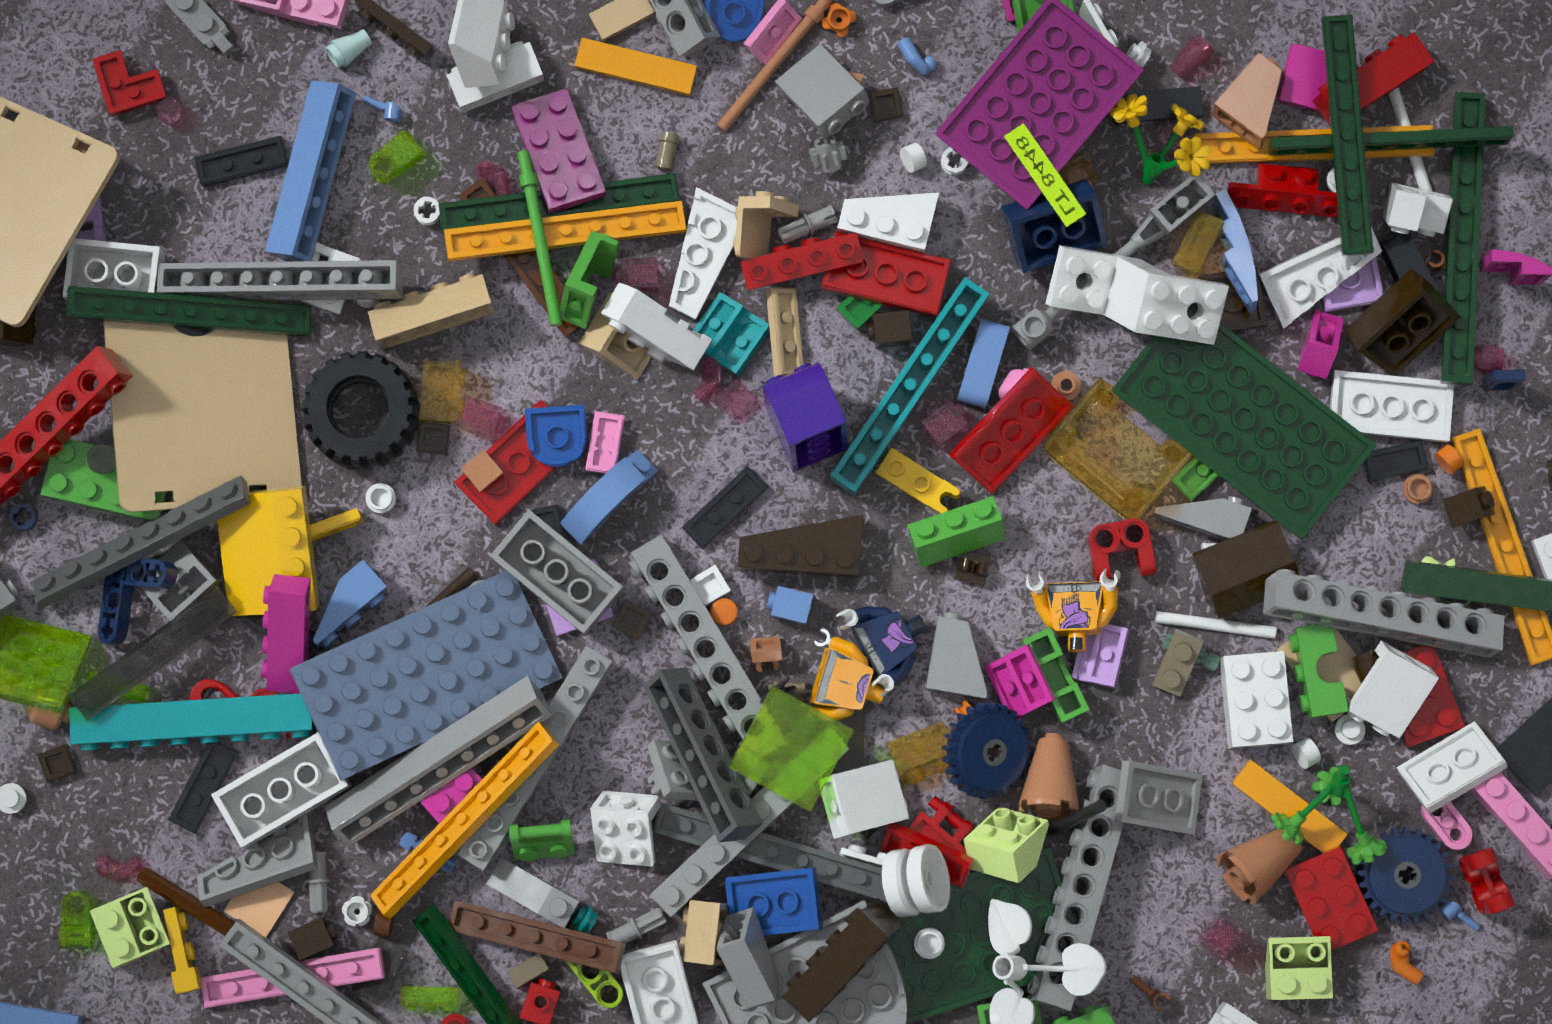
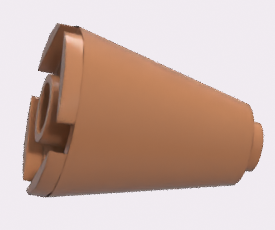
M1047 733L1044 738L1038 740L1019 800V812L1028 814L1029 811L1037 812V817L1060 820L1078 811L1080 807L1069 742L1063 739L1061 734Z
M1274 830L1224 850L1216 857L1217 866L1223 865L1226 871L1222 875L1224 881L1243 902L1247 899L1251 900L1249 905L1259 902L1302 852L1301 845L1295 844L1292 839L1289 842L1283 839V830Z

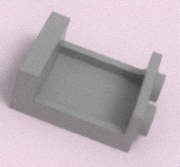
M821 44L775 80L781 96L788 103L791 101L812 122L823 139L838 133L847 121L853 116L861 114L870 102L865 89Z

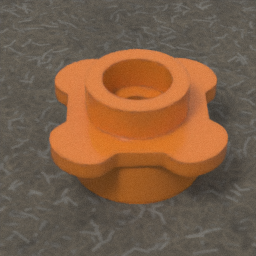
M833 3L830 5L828 16L822 19V27L825 30L831 29L837 33L838 37L843 38L848 35V28L851 23L856 21V14L839 3ZM841 18L842 21L838 23L836 19Z

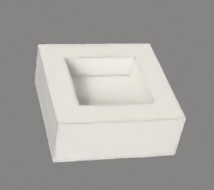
M716 565L690 579L705 607L731 592Z

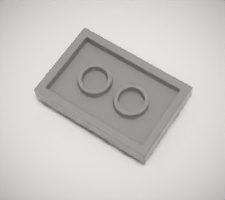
M1122 761L1115 822L1195 835L1202 774L1134 761Z

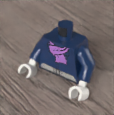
M866 606L855 610L846 609L836 614V617L844 616L847 620V624L840 627L841 630L851 627V632L877 677L872 682V686L877 683L881 684L884 687V691L880 696H885L894 686L908 676L916 661L915 651L918 647L913 637L927 630L923 619L918 614L903 622L898 611L892 612L887 607Z

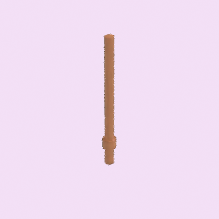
M818 0L815 5H810L804 13V19L717 123L718 128L723 132L730 128L814 24L818 25L825 15L823 13L834 0Z

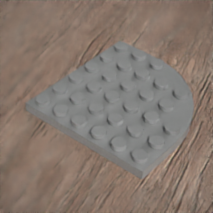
M865 899L822 921L823 929L803 931L768 949L779 980L776 999L768 1005H757L747 1008L728 971L702 983L722 1024H907L905 984L900 967L888 942L869 961L865 962L866 965L851 981L845 984L844 989L811 1022H807L782 997L790 989L786 986V983L798 971L803 974L809 968L805 964L807 960L817 950L823 953L828 947L825 941L837 929L842 932L848 925L845 919L857 907L860 910L869 905L867 900Z

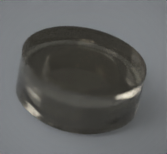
M107 444L93 446L87 454L89 468L99 475L112 473L116 469L114 448Z

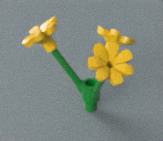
M1131 94L1127 97V101L1122 98L1116 107L1109 112L1117 123L1127 120L1128 126L1134 132L1142 156V164L1144 165V174L1141 178L1143 183L1151 185L1154 178L1159 177L1162 172L1178 165L1183 172L1189 171L1191 176H1199L1201 174L1200 169H1209L1210 162L1204 159V157L1209 156L1211 150L1208 146L1200 148L1201 140L1198 137H1194L1191 140L1186 137L1181 140V149H1177L1174 152L1175 160L1165 163V157L1179 135L1182 137L1188 127L1197 128L1201 131L1206 125L1203 121L1197 120L1193 115L1187 114L1186 109L1179 107L1176 103H1173L1171 109L1179 121L1172 130L1174 133L1159 154L1147 153L1138 126L1140 124L1138 116H1145L1148 112L1146 106L1147 97L1145 95L1137 97L1136 94Z

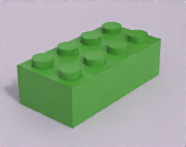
M68 439L63 444V449L49 459L40 494L47 499L147 522L168 512V510L130 513L121 508L114 449ZM172 492L155 493V503L170 502Z

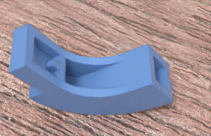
M636 450L629 457H624L600 478L572 507L560 524L581 545L602 527L625 500L651 480L659 470L639 450Z

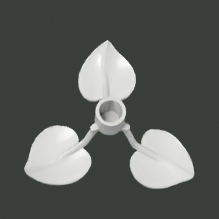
M997 899L990 901L988 913L989 937L995 951L1001 954L993 962V973L998 979L1004 980L1005 985L1013 988L1002 989L994 995L990 1004L991 1024H1033L1035 1019L1034 1003L1027 998H1022L1024 991L1014 982L1021 980L1027 974V971L1063 972L1062 983L1065 989L1076 996L1088 995L1098 987L1106 974L1107 965L1104 957L1097 949L1087 944H1072L1065 948L1062 953L1064 966L1028 965L1022 957L1015 955L1020 952L1019 945L1026 943L1031 936L1032 921L1030 915L1019 905Z

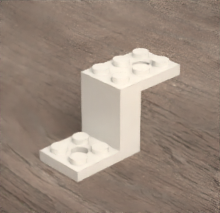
M1059 245L1045 304L1051 307L1105 315L1136 333L1214 345L1229 286L1223 283L1170 275L1139 258ZM1082 273H1086V284L1077 288V277ZM1196 302L1198 305L1197 313L1192 317H1188V307Z

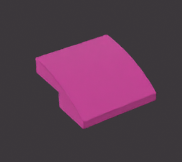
M1290 44L1277 101L1301 110L1310 109L1320 113L1312 100L1320 94L1318 88L1326 83L1324 51L1303 45Z
M1491 250L1480 260V272L1510 273V285H1540L1552 275V268L1545 263L1516 252Z
M1030 644L984 666L1001 704L1008 706V709L1017 711V717H1021L1055 700Z

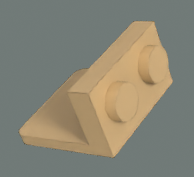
M756 191L755 196H739L738 206L735 210L737 220L736 235L733 240L736 257L746 260L767 255L772 217H798L799 205L788 202V197L774 196L773 192Z

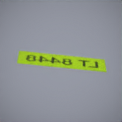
M1024 123L1004 136L1066 227L1086 214Z

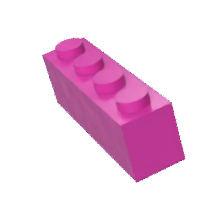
M274 574L270 586L266 585L264 588L263 604H268V611L265 610L263 616V629H267V635L263 639L262 653L267 654V660L263 662L262 678H267L266 691L299 694L289 669L309 660L311 578Z

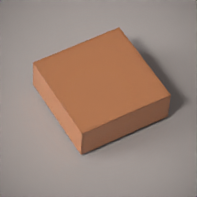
M485 450L481 451L461 468L480 493L504 474Z

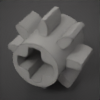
M829 136L827 139L818 138L814 142L815 148L809 149L814 168L820 167V170L824 173L839 170L842 167L841 160L848 159L843 141H837L834 136Z

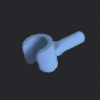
M366 95L363 97V103L384 110V120L400 122L402 109L396 103L380 102Z
M1448 900L1447 903H1442L1439 906L1440 913L1448 921L1457 916L1475 931L1479 929L1480 924L1467 916L1456 902Z

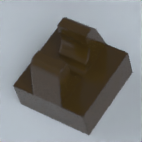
M971 551L961 554L955 580L984 587L991 556Z

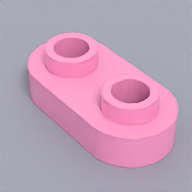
M1452 802L1440 807L1441 813L1439 816H1434L1432 813L1429 814L1423 805L1421 806L1423 819L1445 847L1451 850H1460L1470 844L1472 840L1471 827ZM1452 829H1457L1460 833V837L1456 841L1450 837Z

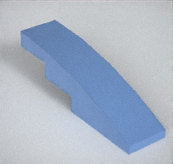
M1224 189L1215 194L1213 208L1222 221L1218 226L1217 237L1226 250L1222 256L1221 266L1251 314L1255 312L1258 302L1256 270L1250 243L1241 218L1227 190Z

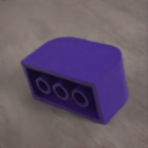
M819 362L813 365L810 363L801 365L794 370V373L784 377L783 375L772 377L766 381L765 385H762L764 403L792 472L848 450L846 420Z

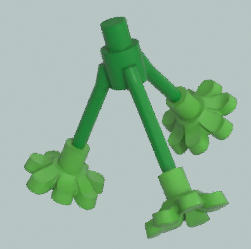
M1341 765L1339 768L1330 767L1329 773L1324 770H1319L1316 773V777L1320 781L1313 782L1311 789L1313 792H1320V794L1302 811H1297L1292 817H1287L1283 813L1280 815L1278 812L1271 816L1277 829L1284 831L1282 833L1284 840L1289 842L1292 839L1295 844L1301 845L1304 841V835L1300 831V826L1307 820L1306 816L1319 804H1325L1328 799H1330L1332 806H1339L1341 804V797L1346 798L1357 830L1355 835L1358 842L1355 846L1347 849V854L1352 859V864H1360L1363 859L1365 863L1374 862L1375 858L1373 855L1381 856L1386 852L1385 849L1388 848L1384 840H1377L1375 836L1369 837L1368 832L1363 829L1349 786L1351 770L1346 765Z

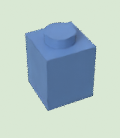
M778 586L776 593L770 591L766 609L772 610L771 618L806 626L813 594Z

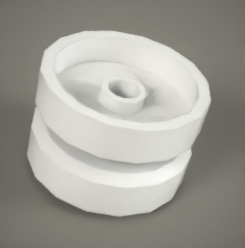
M935 845L916 846L912 850L906 848L892 850L886 854L882 865L883 890L891 911L897 917L917 916L921 912L926 914L942 912L947 907L950 899V877L946 861L941 851Z

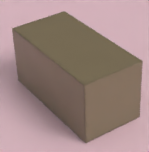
M537 953L507 971V974L517 989L550 968L542 954Z

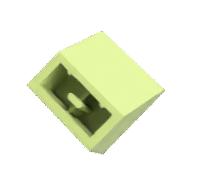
M998 807L963 839L966 854L974 858L971 870L1020 883L1037 867L1049 827L1048 820L1009 810L1008 808Z
M148 887L90 910L112 968L124 966L171 944Z
M1330 936L1268 938L1265 962L1266 999L1333 998Z

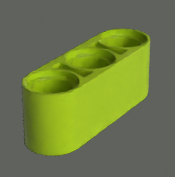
M566 961L602 1007L613 1008L621 1003L624 997V990L611 972L599 969L597 977L589 979L582 972L583 965ZM606 985H612L618 990V998L613 1003L605 1002L601 997L602 989Z

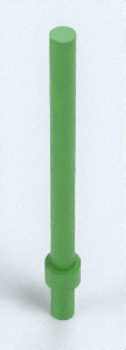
M523 150L517 153L521 170L519 181L521 189L525 191L550 326L554 327L562 325V319L536 187L539 184L537 173L533 172L529 150Z

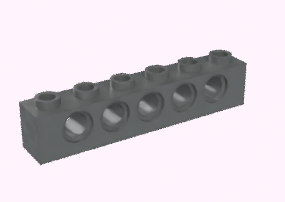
M687 668L660 669L643 687L719 843L745 840L763 823Z

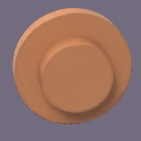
M1411 475L1403 483V495L1413 504L1425 503L1433 494V484L1425 475Z

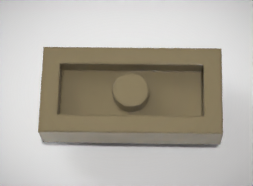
M1175 628L1152 686L1180 697L1204 640Z

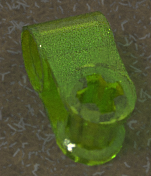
M405 129L395 135L385 146L370 157L369 169L371 176L378 183H389L406 169L418 163L426 155V151L412 134ZM379 163L388 165L389 170L386 172L382 169L378 170L377 165Z
M87 891L69 892L62 899L59 932L61 949H67L68 946H86L87 949H93L95 924L90 910L94 909V899ZM75 896H80L85 903V907L80 913L74 911L71 906L72 899ZM72 934H82L83 936H72Z

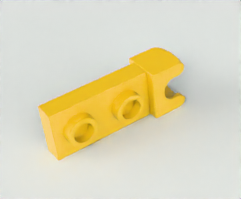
M891 448L875 472L876 475L925 505L936 514L947 511V508L940 503L943 497L950 496L953 499H959L961 496V491L944 479L942 480L893 448Z
M179 907L165 909L163 913L176 971L171 972L175 993L181 994L201 989L199 967H193L192 960H196L195 949L192 942L187 943L185 930H189L186 912H181Z

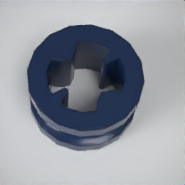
M16 504L9 512L10 524L20 531H30L38 522L37 511L28 504ZM23 509H27L26 513L31 514V519L26 520L25 525H20L21 522L16 520V515H20Z

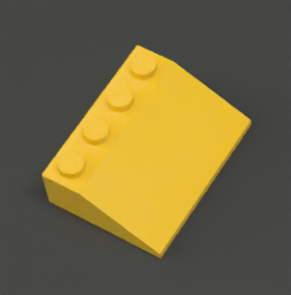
M306 486L249 492L251 504L217 520L229 616L264 615L265 610L268 611V604H263L264 588L266 585L270 586L274 574L311 578L310 611L317 610L320 606Z

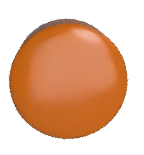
M1449 444L1434 454L1438 464L1449 475L1454 474L1464 466L1461 455Z
M720 598L712 604L710 613L717 625L729 626L736 620L738 610L732 600Z

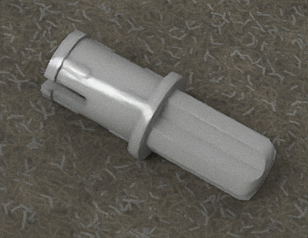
M828 205L809 215H806V213L802 214V218L778 228L781 241L788 243L807 234L812 236L814 231L837 223V217L833 215L835 211L831 205Z
M316 852L318 868L309 871V880H305L306 884H309V906L312 913L328 911L327 883L330 882V879H327L326 852Z
M656 908L636 919H633V917L629 918L630 922L607 932L606 935L608 939L627 944L636 938L643 939L642 935L666 924L667 919L662 909Z

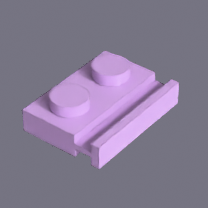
M1108 624L1106 627L1101 628L1100 635L1086 636V652L1077 653L1072 679L1116 689L1130 630Z

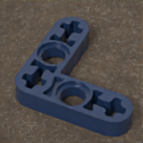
M140 559L122 568V571L120 569L106 576L98 625L99 640L104 644L121 645L128 633L134 587L169 589L175 584L177 579L176 566L168 561ZM144 566V575L143 578L140 580V568ZM157 571L163 572L162 577H156ZM119 594V604L118 607L115 608L114 601L116 596Z

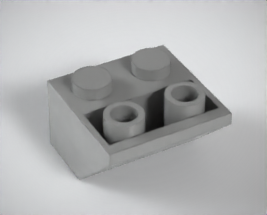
M180 539L158 559L171 562L176 566L177 579L175 584L169 589L141 588L168 620L177 624L220 586L221 583ZM157 571L156 577H162L163 572ZM144 572L139 576L140 580L143 578Z

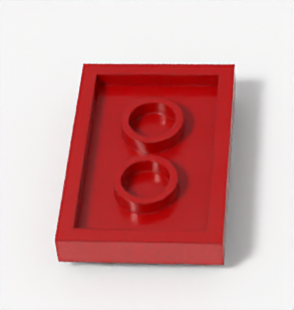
M1421 645L1404 651L1403 653L1431 667L1439 677L1402 734L1406 748L1465 727L1435 647Z
M1340 845L1290 866L1285 870L1313 936H1330L1331 951L1378 931Z

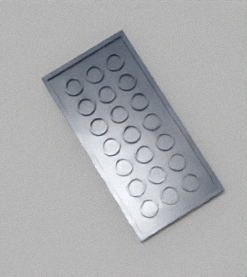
M507 571L289 669L340 781L427 741L527 675L539 689L562 679V675L518 581Z

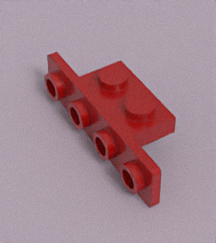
M1258 163L1257 185L1228 183L1227 192L1235 208L1338 218L1336 192L1318 191V169Z
M856 233L823 241H820L819 237L803 240V246L791 248L790 244L772 248L773 253L743 260L740 264L747 290H752L861 263L863 256Z

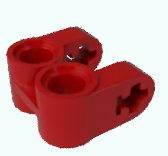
M1132 518L1100 524L1090 531L1088 535V548L1095 582L1100 581L1099 578L1104 569H1107V578L1112 580L1108 554L1135 550L1140 577L1156 575L1150 530L1144 521ZM1134 526L1140 530L1141 538L1138 542H1131L1127 539L1126 530L1128 527ZM1100 531L1107 532L1111 537V544L1107 548L1100 547L1096 542V535Z
M1486 847L1459 858L1461 870L1467 883L1470 885L1472 898L1481 915L1494 914L1516 905L1510 890L1507 889L1504 880L1500 876L1497 863L1499 861L1493 847Z

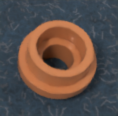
M1070 371L1059 372L1051 382V385L1068 401L1075 399L1081 390L1080 379ZM1069 381L1072 388L1069 391L1063 390L1061 382Z

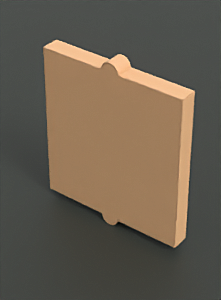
M277 882L231 898L224 912L237 920L241 919L267 938L295 892L282 883Z

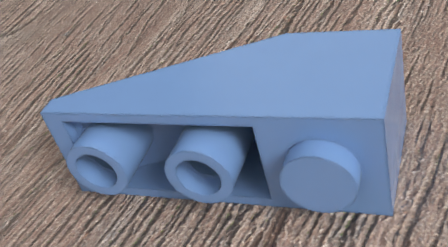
M364 560L360 561L339 579L313 638V646L316 650L322 645L328 648L339 638L337 634L345 626L348 629L355 626L363 618L360 615L368 607L372 610L375 609L386 599L384 594L387 592V586Z

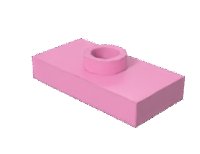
M595 411L586 471L606 474L618 463L625 421L624 415Z

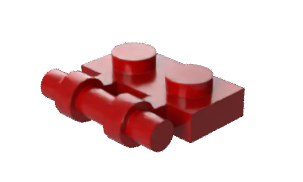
M935 795L928 805L936 811V814L930 818L921 811L908 828L966 854L965 847L959 842L974 830V824L969 819L965 821L952 810L953 806L948 801L944 803ZM943 819L957 829L953 836L949 835L939 826Z

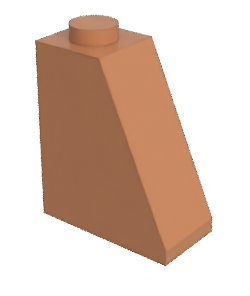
M1258 53L1214 103L1212 116L1257 150H1260L1263 146L1282 69L1279 68L1277 62L1270 57L1265 58Z

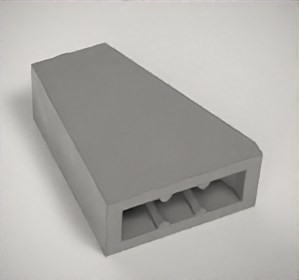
M945 612L944 617H937L925 690L985 700L987 690L969 622L963 621L962 615Z
M752 907L726 915L716 949L746 1007L768 1005L776 999L779 980L756 911Z

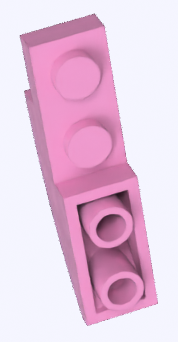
M229 0L261 12L316 27L320 24L337 29L342 27L349 0Z

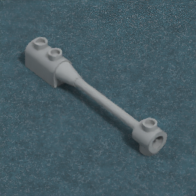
M1190 176L1150 209L1148 217L1133 234L1130 241L1114 254L1130 257L1137 250H1141L1163 237H1168L1214 198L1215 193L1200 176ZM1087 277L1076 285L1077 288L1086 284ZM1049 307L1046 311L1034 308L1012 326L1011 329L1018 340L1028 350H1032L1054 331L1052 321L1066 309Z

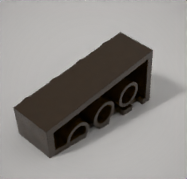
M863 515L740 537L738 571L858 578Z
M879 898L863 910L857 907L845 919L848 923L847 927L842 932L839 929L835 930L825 941L828 945L825 951L821 953L817 950L805 963L809 968L803 974L798 971L786 983V986L790 989L782 997L807 1022H811L844 989L845 984L851 981L866 965L865 962L869 961L887 943L885 940L895 932H898L905 924Z

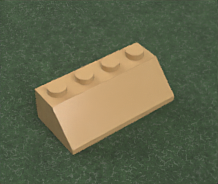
M469 273L459 278L460 282L448 285V282H442L433 285L429 292L420 294L419 291H415L402 296V301L391 304V301H384L374 305V310L368 311L375 340L381 350L496 313L483 274L477 276L476 273Z

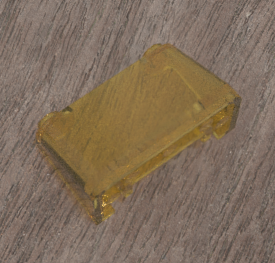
M1100 377L1061 421L1045 442L1044 448L1052 460L1125 520L1139 519L1193 454L1174 440H1166L1161 446L1114 408L1118 404L1119 397L1111 391L1114 386Z

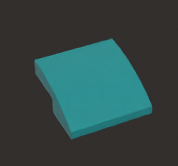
M721 292L718 293L693 329V331L705 334L712 339L704 354L738 377L770 333L767 322L750 313L743 305Z

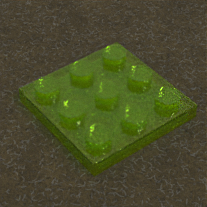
M3 614L0 621V699L62 714L92 643L91 635Z
M772 686L728 768L811 812L854 730Z

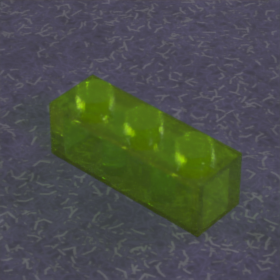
M401 986L400 1006H405V1010H417V1006H424V1010H436V1007H443V1011H455V1007L460 1005V988Z

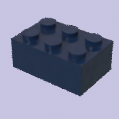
M1087 179L1067 184V187L1086 213L1067 227L1043 193L1028 210L1017 202L1001 206L1013 258L1023 273L1055 263L1059 245L1085 250H1094L1108 245L1097 194Z

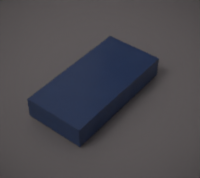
M1525 369L1493 370L1482 379L1484 391L1514 389L1525 380Z

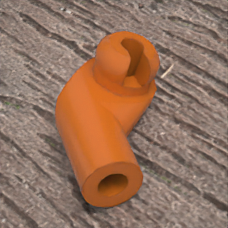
M1398 941L1391 946L1389 951L1391 967L1394 972L1417 985L1424 973L1410 964V945L1405 941Z

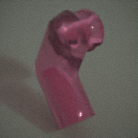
M480 161L476 165V174L494 185L496 196L511 194L505 169L489 161Z
M707 358L703 361L704 382L692 392L701 403L722 385V366L714 358Z
M102 855L95 863L97 866L96 871L100 876L115 881H122L143 869L137 856L120 864L112 861L108 855Z

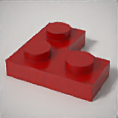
M121 50L92 59L107 110L111 117L168 99L158 69L130 77Z

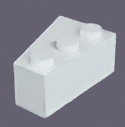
M939 192L844 199L837 231L846 234L856 233L858 237L924 253Z
M619 282L601 312L603 316L610 320L608 325L622 334L628 333V340L638 347H647V354L655 360L662 362L665 358L694 370L712 339L705 334L690 330L688 328L690 324L682 319L678 321L666 312V308L639 290Z

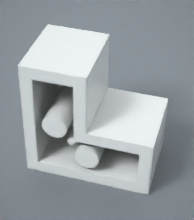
M1391 182L1382 217L1394 232L1409 234V230H1413L1422 235L1435 237L1436 232L1444 234L1453 199L1450 195Z

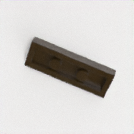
M355 0V4L359 9L357 14L369 24L376 22L382 27L381 33L391 41L395 42L398 39L406 45L404 50L413 58L418 60L422 57L428 62L435 53L430 43L373 0Z

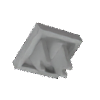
M653 739L647 745L655 769L648 778V783L655 784L651 789V793L659 794L662 792L664 798L699 801L670 741Z

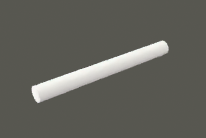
M1398 87L1388 94L1398 126H1411ZM1409 157L1419 189L1433 191L1422 157Z
M1156 611L1154 622L1160 624L1273 639L1276 636V627L1161 611Z

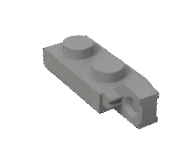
M203 0L164 1L204 47L207 46L211 50L216 45L226 57L235 50L226 38L230 33L227 26Z

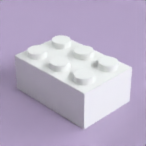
M75 238L68 249L62 297L67 301L68 286L157 293L158 263H165L166 253L158 246Z
M1284 651L1221 657L1219 663L1228 749L1292 743L1293 734Z

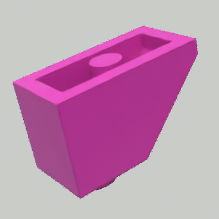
M1315 309L1300 354L1297 370L1305 372L1309 376L1327 378L1338 352L1343 318Z

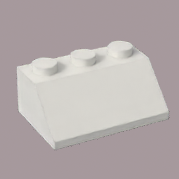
M458 0L448 46L465 88L500 85L502 72L506 70V52L510 51L511 46L510 33L515 28L514 16L508 12L504 0Z

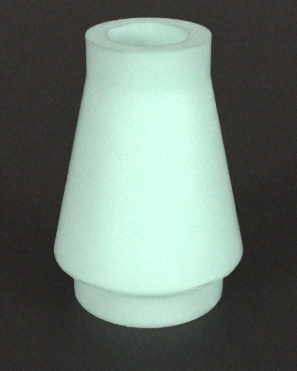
M362 29L359 32L330 41V45L325 49L330 60L337 68L342 65L346 67L367 47L372 45V42L366 31Z

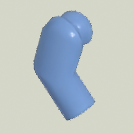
M903 38L898 42L897 46L905 60L919 74L930 75L929 72L937 69L934 58L926 56L922 59L910 38Z

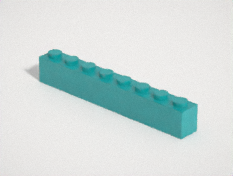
M964 277L831 473L830 481L855 497L988 300L990 293Z
M300 693L69 708L70 744L80 746V751L99 750L100 744H110V749L129 748V743L140 742V747H158L159 741L170 740V745H188L189 739L200 738L201 744L219 743V737H230L231 742L249 741V735H261V740L279 739V733H291V738L309 737V732L317 731Z

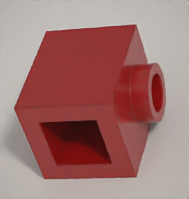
M542 978L539 979L538 983L531 982L519 1018L537 1024H551L562 992L556 989L557 983Z

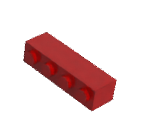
M1415 32L1406 38L1403 34L1397 36L1387 44L1389 49L1383 53L1377 49L1364 59L1366 61L1364 65L1359 68L1357 66L1361 111L1408 82L1435 62ZM1326 82L1318 88L1320 94L1312 101L1330 126Z

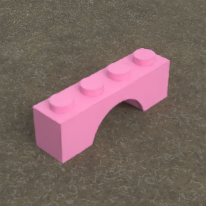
M1499 772L1469 790L1482 807L1496 817L1513 834L1523 847L1526 856L1547 880L1552 879V829L1504 775Z

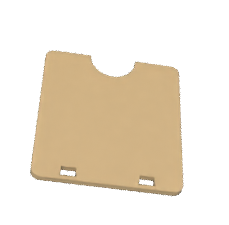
M0 97V321L13 327H20L27 322L120 161V154L114 147L3 97ZM8 109L19 113L14 122L5 118ZM79 141L90 145L85 154L75 150Z
M261 301V302L280 303V302H278V301ZM103 321L105 348L112 349L133 375L126 382L124 390L110 398L119 503L123 510L130 513L172 510L240 475L247 481L248 490L249 487L266 486V490L302 486L287 335L213 330L203 336H188L179 332L173 326ZM172 492L174 502L155 503V493Z

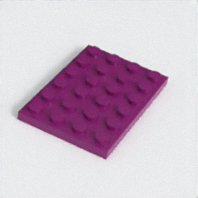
M1045 0L935 132V135L1014 201L1028 210L1042 195V191L1004 136L1024 123L1059 174L1108 116L1109 112L1143 74L1144 69L1061 1Z

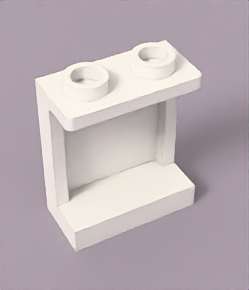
M1380 641L1374 650L1379 658L1353 698L1346 697L1349 710L1347 714L1360 723H1363L1364 720L1372 723L1373 729L1388 737L1389 734H1392L1400 739L1439 677L1431 667Z
M893 759L833 774L817 780L834 839L909 819L908 805L902 794L899 773L895 768Z

